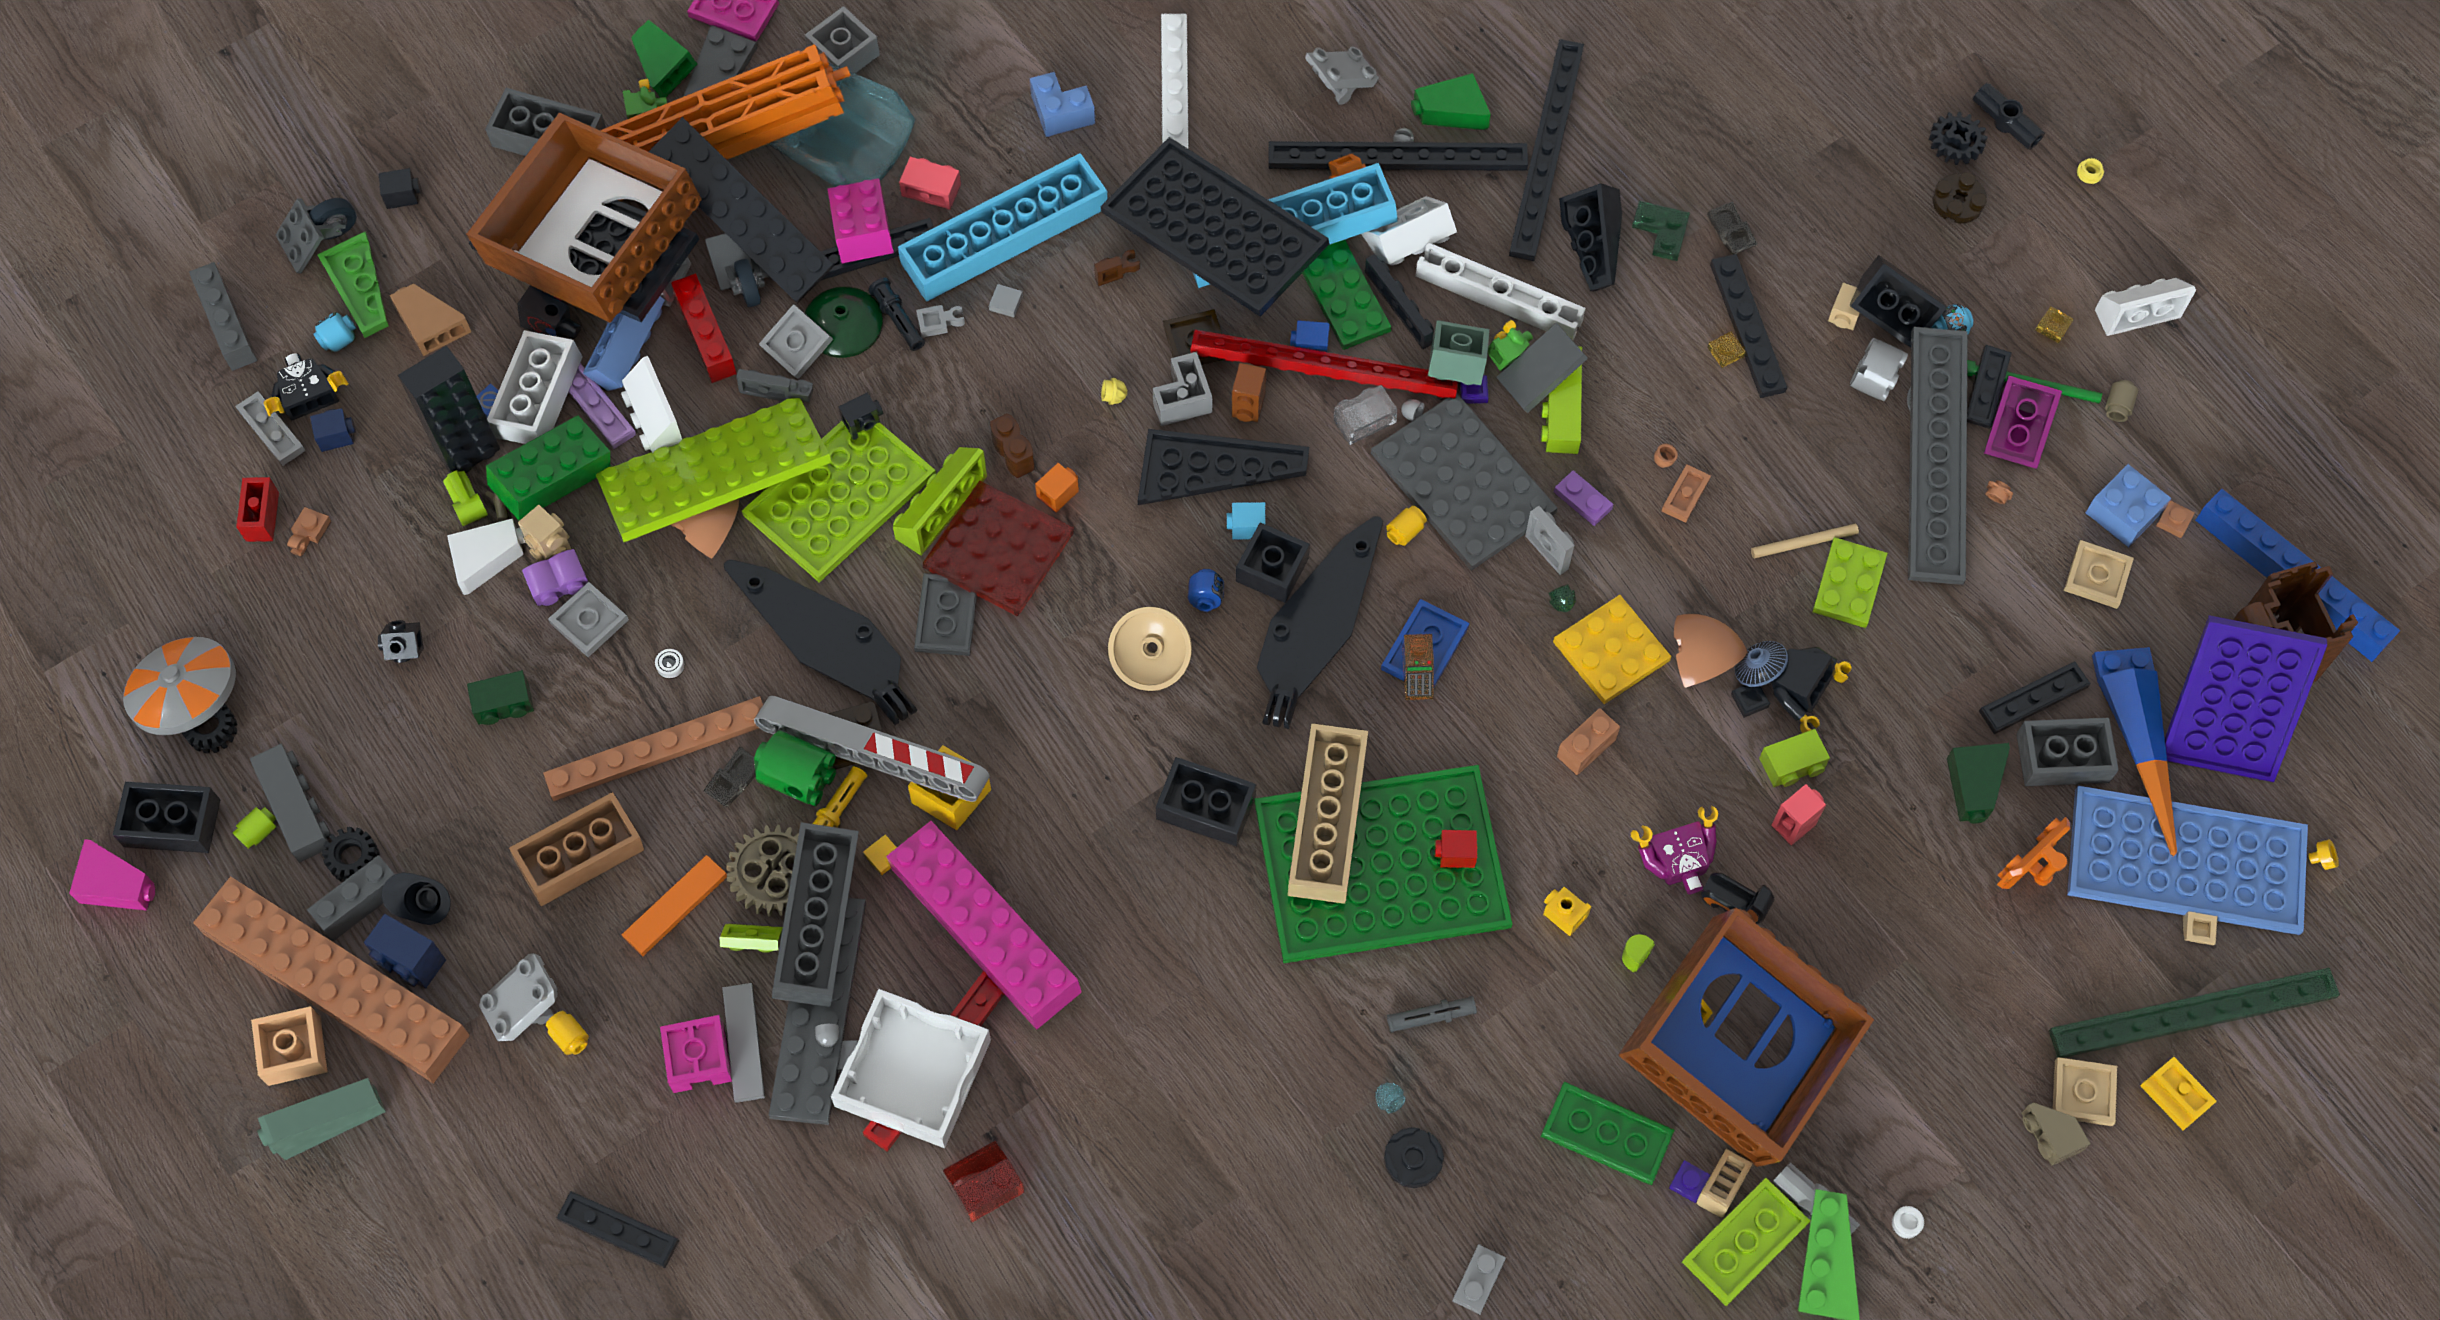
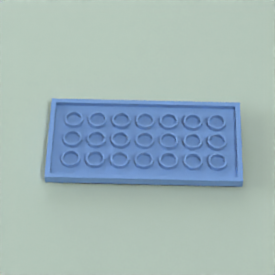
M2077 786L2075 789L2067 895L2185 915L2188 911L2217 916V921L2295 935H2301L2304 932L2307 824L2172 802L2177 853L2172 856L2150 798L2084 786Z

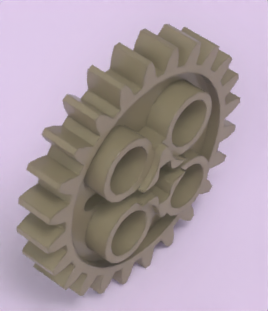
M765 825L764 833L760 834L755 828L753 829V838L746 834L743 835L744 845L738 842L735 843V850L737 852L729 853V859L732 862L726 864L727 871L730 872L727 874V882H733L730 885L731 892L738 891L736 894L737 902L746 899V909L754 904L756 905V914H759L765 908L767 909L768 916H771L773 909H777L778 914L783 916V908L787 906L792 870H789L787 866L794 864L799 833L793 837L791 827L785 833H782L780 825L776 826L775 832H771L768 825ZM769 848H773L778 851L774 855H766L764 853V851ZM786 851L790 852L782 859V856ZM751 870H756L761 873L757 877H749L748 875H746V873ZM764 882H766L765 886L761 890L757 889ZM779 885L782 886L784 890L779 893H774L770 890V888Z

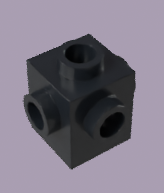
M395 620L386 624L381 634L378 635V648L380 651H383L384 660H394V662L401 663L413 658H419L424 649L420 622L405 623L404 620Z

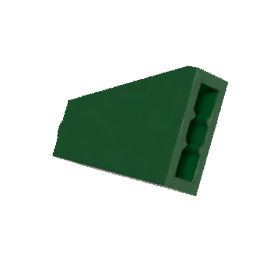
M2009 743L1952 748L1947 757V763L1959 821H1969L1972 824L1982 823L1993 812L2010 750Z

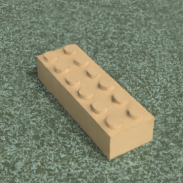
M1311 723L1288 896L1346 903L1368 731Z

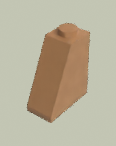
M415 284L400 288L396 293L389 295L423 356L471 333L467 320L462 313Z

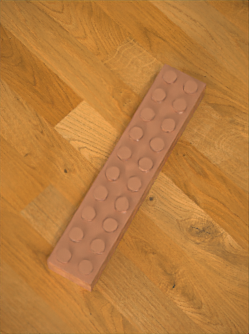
M231 876L193 922L203 935L433 1084L470 1036L462 1024Z

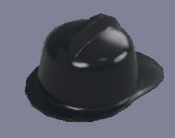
M402 872L389 878L382 888V900L385 907L390 913L400 918L421 924L433 925L440 923L446 918L450 910L451 899L448 890L440 882L428 877Z

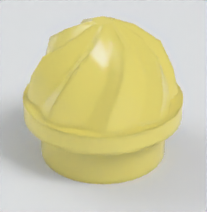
M1116 378L1103 381L1101 389L1102 401L1108 402L1109 405L1121 403L1126 398L1128 391L1124 382Z

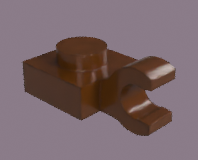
M1127 250L1123 253L1121 259L1117 256L1105 258L1095 263L1094 273L1098 286L1122 279L1124 273L1138 271L1140 269V262H1129L1130 259L1135 258V250Z

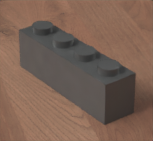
M215 262L189 271L222 355L231 370L234 371L256 362L257 358L224 278Z
M279 744L249 758L290 851L300 863L321 853L322 850H326L324 844L326 841L329 842L328 837L331 835V832L324 820L320 822L317 814L321 810L315 798L309 799L306 791L310 789V786L304 774L298 775L296 767L300 766L294 752H287L284 746Z

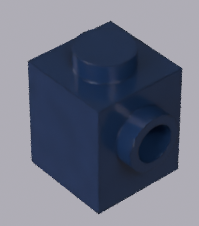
M342 408L329 409L324 413L310 416L314 439L321 452L354 444L352 433H356L352 417L347 418Z

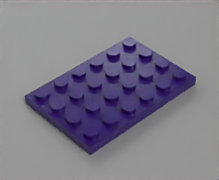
M2209 615L2165 736L2167 761L2274 782L2328 645L2327 639Z

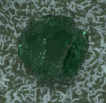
M1569 584L1558 587L1548 593L1551 598L1549 603L1557 611L1568 612L1576 603L1575 591L1570 589Z

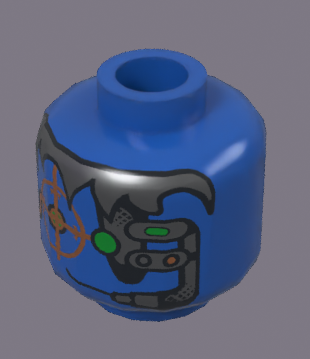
M1202 569L1190 577L1188 600L1193 607L1207 612L1218 608L1222 604L1224 599V581L1219 574L1210 569Z

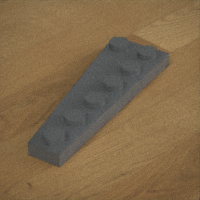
M711 25L697 60L698 65L694 68L684 96L742 74L758 48L757 42Z

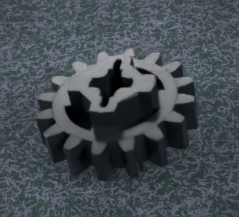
M1959 111L1955 117L1951 112L1947 113L1946 119L1940 116L1937 123H1934L1931 129L1929 141H1932L1930 148L1938 149L1936 156L1944 155V162L1946 163L1950 159L1954 160L1955 165H1958L1960 160H1963L1966 165L1969 164L1970 159L1976 161L1979 154L1983 153L1988 137L1984 135L1986 128L1978 127L1979 119L1973 122L1971 121V114H1968L1965 118L1962 117V113Z

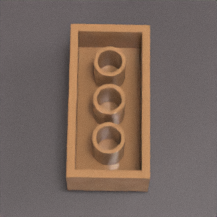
M613 792L509 848L516 865L541 907L644 851L639 834Z

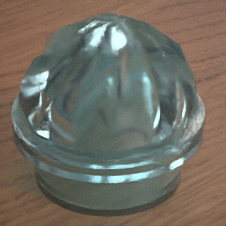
M1387 1082L1381 1084L1376 1090L1377 1106L1389 1114L1399 1110L1405 1103L1406 1098L1403 1095V1089L1394 1083L1390 1084Z

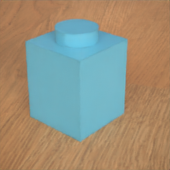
M1265 502L1232 503V513H1227V529H1232V540L1251 539L1259 523L1265 524Z

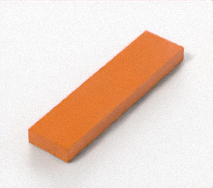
M706 855L622 934V937L639 954L644 956L727 878V873Z

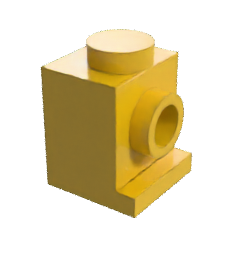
M1563 887L1559 892L1554 889L1546 897L1544 903L1547 906L1543 915L1571 936L1589 916L1592 906L1588 903L1585 904L1567 888ZM1561 903H1564V904L1567 905L1570 909H1564V908L1561 906Z

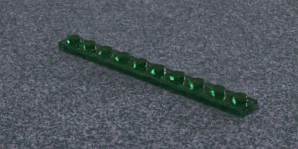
M2330 968L2052 1027L2049 1030V1034L2057 1058H2064L2336 999L2340 993Z

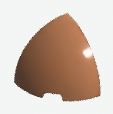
M739 498L671 525L680 529L686 535L685 539L691 545L712 559L732 527L739 506Z
M1684 614L1676 617L1674 638H1676L1679 646L1676 660L1684 688L1702 683L1726 672L1738 664L1748 653L1739 636L1724 623L1699 614Z

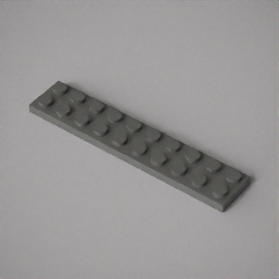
M1914 327L1911 331L1908 580L1958 585H1963L1966 581L1968 331Z

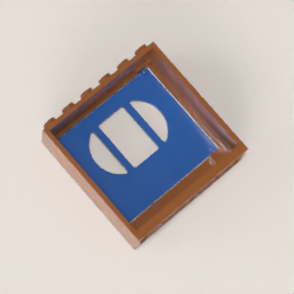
M1734 908L1711 919L1618 1056L1748 1161L1753 1163V1165L1759 1167L1782 1161L1875 1019L1867 1014V1009L1864 1006L1847 998L1839 986L1829 983L1821 977L1822 974L1817 968L1807 965L1800 960L1795 950L1779 943L1770 930L1761 928L1752 921L1753 918L1748 912ZM1722 975H1739V981L1709 1025L1705 1027L1701 1016V1001L1705 990L1711 982ZM1749 983H1752L1778 1004L1779 1010L1749 1055L1743 1060L1715 1037V1033ZM1789 1015L1793 1026V1041L1788 1054L1780 1063L1773 1067L1755 1068L1756 1061L1786 1016ZM1834 1028H1835V1031L1833 1032V1034L1831 1035V1037L1829 1038V1040L1827 1041V1043H1826L1825 1046L1823 1047L1824 1043L1826 1042V1040L1828 1039V1037L1830 1036V1034L1832 1033V1031H1833ZM1801 1080L1800 1084L1798 1085V1087L1796 1088V1090L1794 1091V1093L1792 1094V1096L1790 1097V1099L1788 1100V1102L1786 1103V1105L1784 1106V1108L1772 1124L1773 1120L1775 1119V1117L1777 1116V1114L1779 1113V1111L1781 1110V1108L1783 1107V1105L1785 1104V1102L1787 1101V1099L1789 1098V1096Z

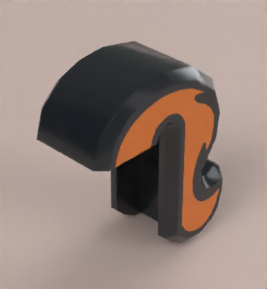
M1719 872L1711 873L1701 892L1703 901L1713 908L1721 907L1725 911L1734 908L1742 909L1752 916V921L1756 924L1764 921L1775 900L1772 891L1764 884L1757 892H1754Z

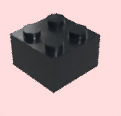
M1259 523L1236 566V582L1286 603L1309 559L1310 544L1263 523Z

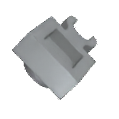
M942 305L916 310L922 338L948 333L947 326L949 325L960 327L965 324L964 317H954L955 315L963 314L961 306L952 307L949 311H943Z

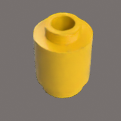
M1416 506L1405 508L1386 526L1388 531L1387 537L1395 545L1405 546L1424 528V524L1427 522L1426 516Z
M559 1011L547 1021L546 1027L549 1036L566 1055L579 1054L586 1048L589 1035L571 1014Z

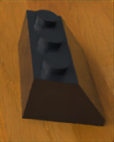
M1880 255L1876 257L1862 275L1850 302V306L1910 348L1912 329L1914 327L1931 328L1947 308L1942 298Z

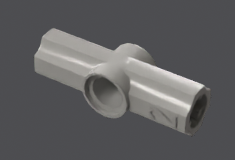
M1789 1163L1772 1182L1796 1204V1207L1810 1222L1815 1189L1829 1191L1821 1184H1814L1792 1163ZM1849 1215L1850 1231L1852 1234L1860 1224Z

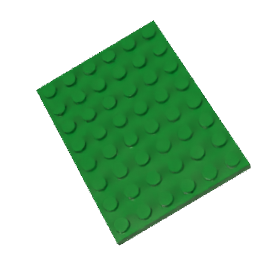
M1479 765L1361 783L1345 904L1288 896L1302 791L1254 799L1283 963L1512 928L1511 914ZM1442 830H1477V861L1475 868L1440 867V857H1435V840H1440Z

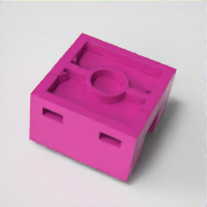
M719 1015L660 1027L667 1080L673 1093L692 1090L694 1083L711 1080L713 1085L732 1082L725 1027Z

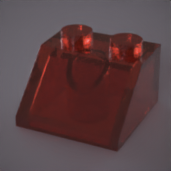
M996 1141L989 1143L942 1170L971 1223L1024 1193L1021 1180Z

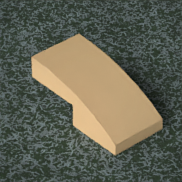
M2189 911L2183 915L2185 941L2213 946L2216 944L2217 916Z

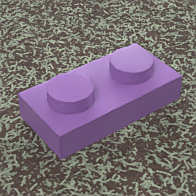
M1575 471L1569 473L1554 488L1556 495L1593 526L1604 518L1614 505Z

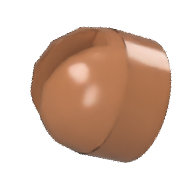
M1662 444L1655 451L1654 461L1661 468L1670 467L1676 461L1678 453L1673 446Z

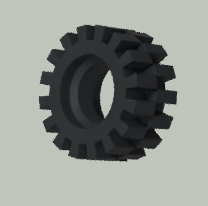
M226 704L212 716L219 720V725L213 732L201 734L199 726L182 732V735L195 750L199 752L202 750L204 753L209 754L211 749L216 753L219 752L218 746H222L223 749L228 747L225 743L227 740L231 743L233 742L234 737L231 734H237L238 730L235 726L238 724L234 718L235 716Z
M347 827V832H344L341 828L337 830L339 836L335 837L332 833L329 836L331 843L326 841L324 844L326 850H322V856L325 858L323 862L331 874L339 881L342 879L345 881L376 858L377 855H380L379 849L371 836L366 831L364 833L360 828H356L355 831L352 827ZM351 846L360 847L362 854L355 863L344 864L341 862V854L345 849Z

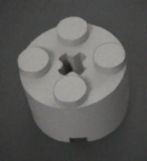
M1872 338L1864 351L1866 353L1856 367L1850 386L1878 400L1885 401L1890 389L1894 388L1899 378L1897 372L1899 368L1903 367L1908 354L1883 341Z

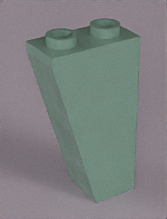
M369 1078L259 1117L258 1121L261 1129L257 1130L264 1146L268 1145L273 1154L278 1153L284 1160H287L385 1113L386 1110L376 1086Z

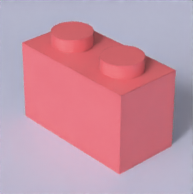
M910 157L899 184L901 196L950 210L961 186L959 170L949 165L942 166L931 163L924 158Z
M1805 784L1781 804L1771 826L1792 846L1816 826L1826 806L1823 797L1818 791L1811 789Z

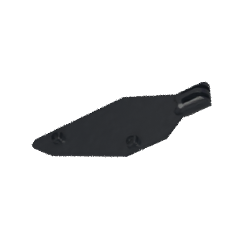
M1374 516L1344 536L1270 620L1257 665V670L1270 692L1262 722L1264 725H1270L1273 715L1274 727L1280 728L1284 719V728L1289 729L1298 698L1351 638L1383 526L1382 518Z
M727 560L724 563V569L800 663L874 700L895 726L899 724V719L904 721L908 718V712L910 715L917 712L916 706L898 686L901 657L869 618L766 567L736 560Z

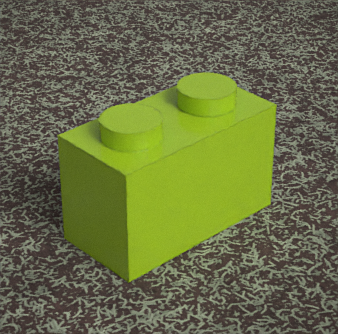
M1816 729L1764 747L1759 759L1773 787L1782 784L1784 787H1788L1798 782L1801 777L1807 775L1815 777L1823 773L1830 757Z

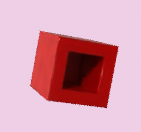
M1442 830L1440 840H1435V857H1440V867L1475 868L1477 861V830Z

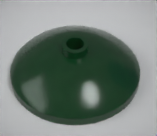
M842 286L828 289L817 295L805 310V314L833 338L832 342L822 352V354L830 357L847 358L865 352L878 340L883 327V316L877 301L867 292L855 287ZM840 311H845L843 314H837Z

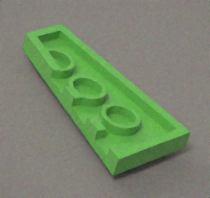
M366 232L318 254L322 265L364 338L388 327L389 324Z
M1815 1189L1798 1304L1799 1312L1842 1320H1860L1847 1194Z

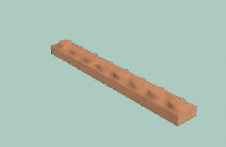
M759 696L543 772L553 801L759 729L754 722V718L763 706L762 700Z

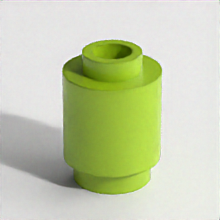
M255 807L236 825L237 829L232 834L248 849L253 845L257 846L276 828L273 823L276 817L266 807L262 810Z

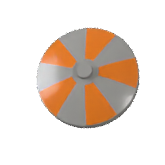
M187 637L164 644L148 654L129 676L123 694L125 710L140 729L151 734L172 735L193 729L211 718L227 701L235 684L236 670L234 662L222 645L209 638Z

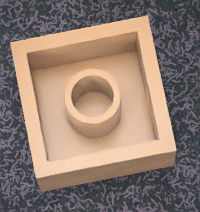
M311 1006L251 1020L258 1076L268 1086L328 1072L321 1017Z

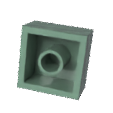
M1437 320L1431 346L1428 376L1439 380L1458 381L1467 385H1481L1487 360L1490 329Z

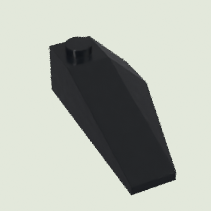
M1600 183L1559 198L1561 222L1564 230L1568 231L1570 235L1572 249L1579 256L1581 261L1580 268L1590 291L1594 292L1615 285L1622 221L1620 189Z

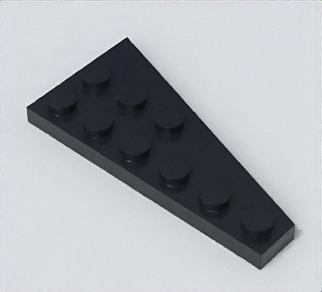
M1148 429L1137 500L1138 505L1306 476L1309 446Z

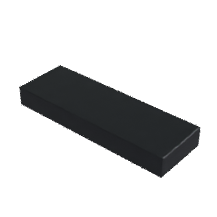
M1989 345L1983 347L1967 406L1968 423L1988 429L1992 427L2012 352Z

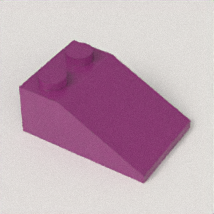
M2008 376L1984 454L2037 469L2062 391Z

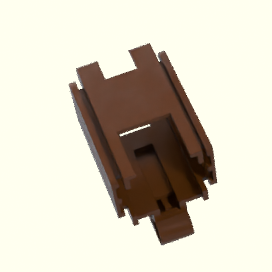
M2316 562L2269 575L2248 605L2241 609L2233 619L2235 621L2298 632L2302 629L2304 634L2326 638L2328 645L2313 683L2321 677L2353 638L2351 631L2358 624L2355 615L2352 614L2336 630L2319 596V592L2333 576V572L2330 566L2317 569Z

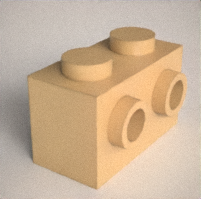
M540 505L536 506L518 522L524 535V540L531 548L529 552L538 562L548 560L563 551L571 550L568 543L570 537L562 528L564 526L562 520L555 513L551 515L547 513Z

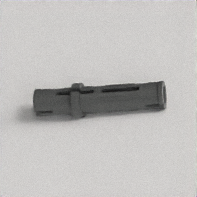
M1473 996L1453 1001L1444 999L1440 1000L1439 1004L1391 1015L1387 1014V1022L1390 1033H1393L1394 1031L1440 1021L1449 1023L1452 1022L1453 1018L1477 1014V1009ZM1454 1008H1459V1009L1452 1010V1011H1446V1010H1450V1009H1454ZM1423 1015H1429V1016H1425V1017H1421V1018H1416V1019H1412V1020H1407V1021H1405V1019L1414 1018V1017L1423 1016Z

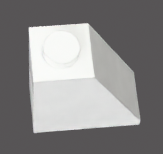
M513 518L447 535L457 582L463 594H470L523 555L521 544L526 542L521 528L516 527Z

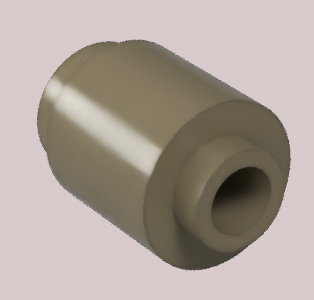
M2120 380L2112 384L2105 406L2106 416L2109 419L2124 422L2132 415L2139 390L2131 381Z

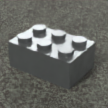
M2109 718L2024 721L2016 734L2025 786L2110 783L2118 772Z

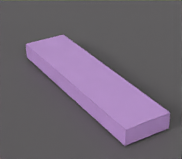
M580 363L568 392L612 448L615 449L634 437L636 432L599 385L583 374L585 368Z

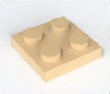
M2080 540L2063 591L2117 609L2121 603L2134 558Z
M2058 1057L2055 1060L2053 1109L2071 1115L2079 1122L2113 1126L2116 1120L2117 1066Z

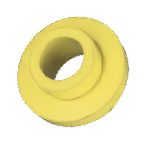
M2086 159L2079 164L2077 175L2085 183H2097L2104 175L2103 165L2097 159Z

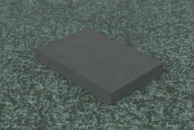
M1555 323L1500 373L1497 379L1528 413L1583 364L1588 357L1565 331Z
M923 574L914 645L915 652L970 656L979 577Z

